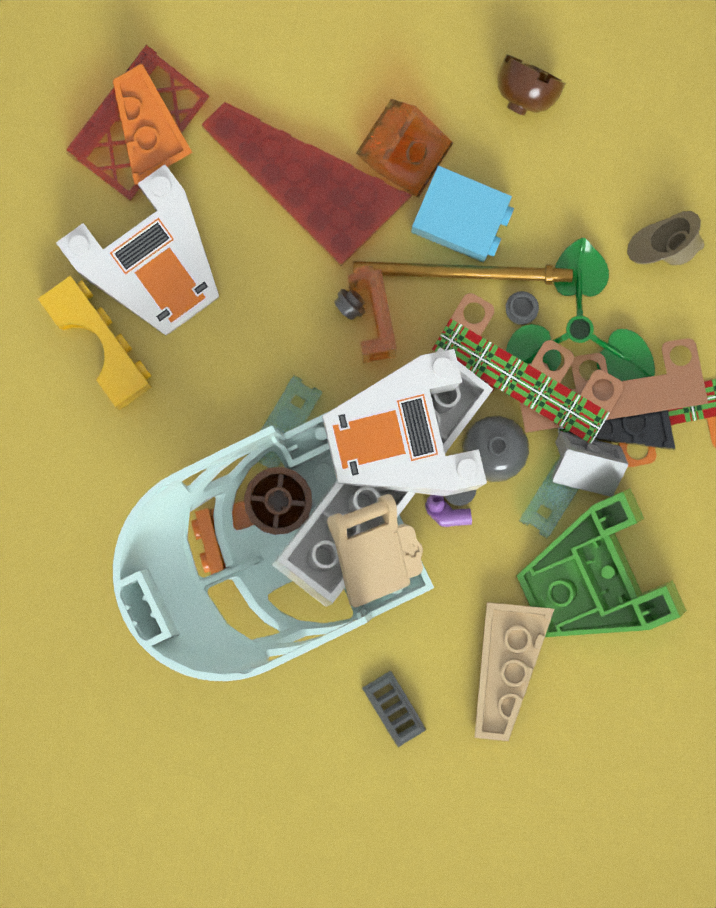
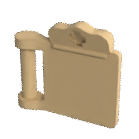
M391 494L383 495L378 498L376 503L343 516L337 513L327 518L328 528L335 541L350 606L359 607L410 585V578L422 573L421 557L423 547L416 539L413 527L407 524L398 525L397 506ZM382 515L384 524L347 538L348 528Z

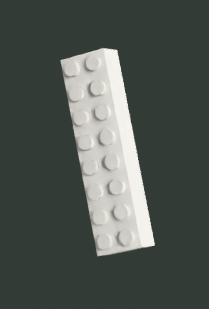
M440 347L436 352H441L444 350ZM458 362L462 383L452 391L431 395L445 453L493 390L492 387L460 362ZM336 480L272 566L325 607L333 604L345 588L335 541L328 528L327 518L337 513L343 516L374 504L378 501L379 497L386 494H391L394 498L398 517L415 493L338 484ZM382 515L348 528L347 538L384 524Z

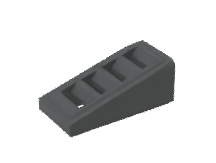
M391 670L362 688L397 747L427 730ZM391 683L393 689L376 699L373 693ZM396 695L399 696L400 701L383 710L381 704ZM405 706L408 712L390 722L388 716ZM412 718L415 724L398 734L395 728Z

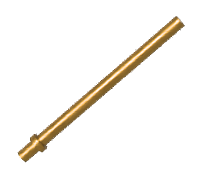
M353 261V274L545 281V285H552V282H572L573 269L553 268V265H546V268Z

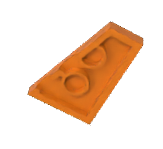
M142 63L113 79L135 185L164 164L168 167L193 153Z

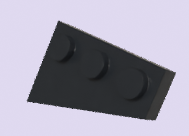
M668 410L605 420L595 437V440L669 450L676 449Z

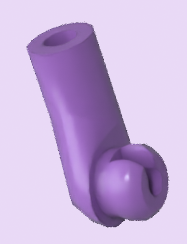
M430 495L425 503L427 514L440 526L472 525L470 508L453 510L444 501L443 496Z

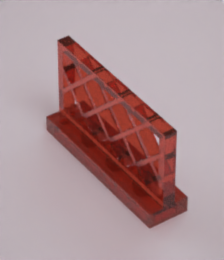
M146 44L126 72L142 63L149 77L157 66L169 74L171 87L158 88L157 91L159 93L172 92L174 110L169 112L171 115H175L176 124L181 133H183L210 96L161 59L157 52ZM174 79L183 86H175ZM113 87L68 146L66 154L131 201L140 187L138 184H134L130 191H128L117 180L116 170L131 168L130 163L115 165L113 146L126 145V141H112L110 128L115 122H121L115 89ZM189 90L199 98L193 108L178 110L176 91ZM187 114L180 123L179 115ZM107 133L108 142L99 143ZM109 147L110 166L97 167L87 159L95 148ZM112 170L113 178L103 171Z

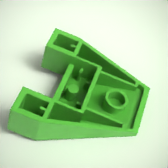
M631 488L592 505L517 575L531 607L554 609L545 637L651 630L680 618L687 611L673 580L642 593L615 532L644 519Z

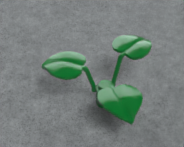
M586 238L576 240L565 249L555 265V268L573 269L572 282H554L557 291L561 295L572 296L576 294V316L568 321L566 333L552 341L559 344L567 339L577 343H583L589 339L604 348L600 354L605 357L608 373L620 381L655 376V365L651 351L646 342L637 333L627 329H617L610 335L608 343L593 334L594 326L592 321L583 316L582 295L593 297L602 292L609 280V269L602 255ZM529 324L522 326L511 336L506 351L523 362L530 364L543 343L551 340L550 333L540 325ZM553 349L544 354L543 362L548 365L549 370L556 371L561 364L562 358L560 352ZM596 362L598 370H601L599 364Z

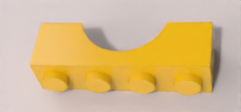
M70 275L39 297L38 300L61 330L81 328L89 330L99 337L104 348L105 358L103 368L96 381L118 410H121L152 388L147 381L152 375L141 360L134 363L128 354L132 350L131 346L121 333L117 336L113 334L108 327L113 321L102 306L97 310L89 300L94 295L85 282L81 280L77 283Z

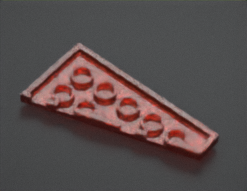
M226 102L201 124L202 128L340 266L356 253L412 197L411 194L403 190L400 191L386 184L385 181L375 176L372 177L354 168L353 165L309 143L306 144L292 137L291 134L281 129L278 130L262 122L261 119Z

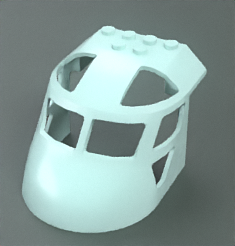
M323 415L286 433H282L273 425L185 467L153 486L131 510L123 524L115 547L113 559L114 592L119 610L129 631L137 642L160 663L181 674L202 680L233 681L253 677L368 623L372 618L434 588L423 565L422 573L410 578L409 586L359 607L351 606L353 615L350 619L329 623L297 620L278 610L268 600V594L292 582L272 564L300 528L288 534L280 535L263 532L255 525L242 530H236L232 517L236 492L250 469L268 452L274 451L285 468L296 471L306 480L312 493L311 514L337 480L322 419ZM248 454L229 474L213 480L221 470L238 458ZM206 469L190 485L186 486L182 482L195 473ZM215 497L213 513L215 535L226 568L207 577H200L188 541L189 516L192 510ZM400 515L397 517L398 525L404 524ZM232 580L249 607L266 624L277 629L279 633L253 640L249 639L227 623L209 597L208 589L223 581ZM323 635L305 641L294 642L305 636ZM283 655V656H280V657H278V658H276V659H273V660L269 661V657H271V656Z

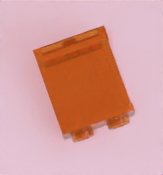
M373 266L353 269L354 274L348 275L349 291L351 289L354 291H369L378 335L377 339L361 342L363 363L394 358L396 357L397 347L381 269L374 270Z

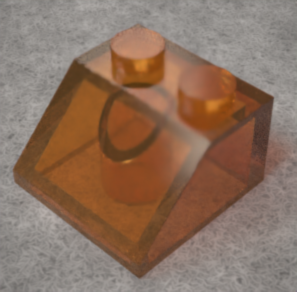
M391 99L357 150L356 155L375 172L413 196L419 197L453 145V142L416 106Z

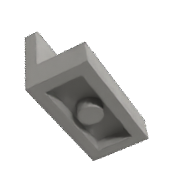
M560 431L555 443L561 457L551 476L552 481L573 488L613 496L629 465L621 446L594 440L590 444L574 434Z

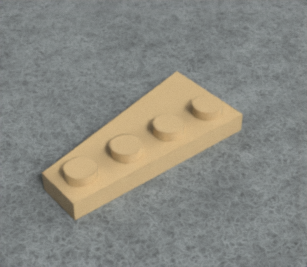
M487 602L474 738L509 741L554 609Z

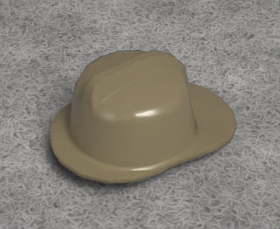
M683 211L638 231L628 244L627 254L630 260L637 264H650L664 260L670 265H682L690 261L698 251L705 247L704 240L699 234L701 220L698 214L692 211Z

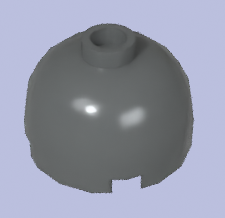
M487 416L475 422L466 433L462 445L463 453L479 449L486 481L488 482L506 481L516 476L526 465L529 456V441L523 428L514 420L503 416Z

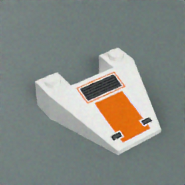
M164 164L138 183L143 194L156 210L155 213L105 249L101 248L84 223L56 243L83 278L167 336L217 300L219 293L185 190Z
M455 349L419 356L322 416L338 484L448 496L476 490L487 483L479 449L445 456L431 398L432 394L452 391L462 383Z

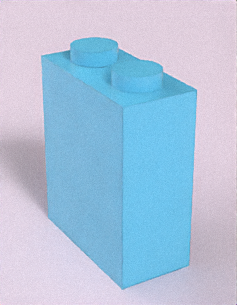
M438 166L412 225L411 233L484 263L487 255L494 257L502 239L496 236L500 224L507 227L514 208L508 206L512 196Z

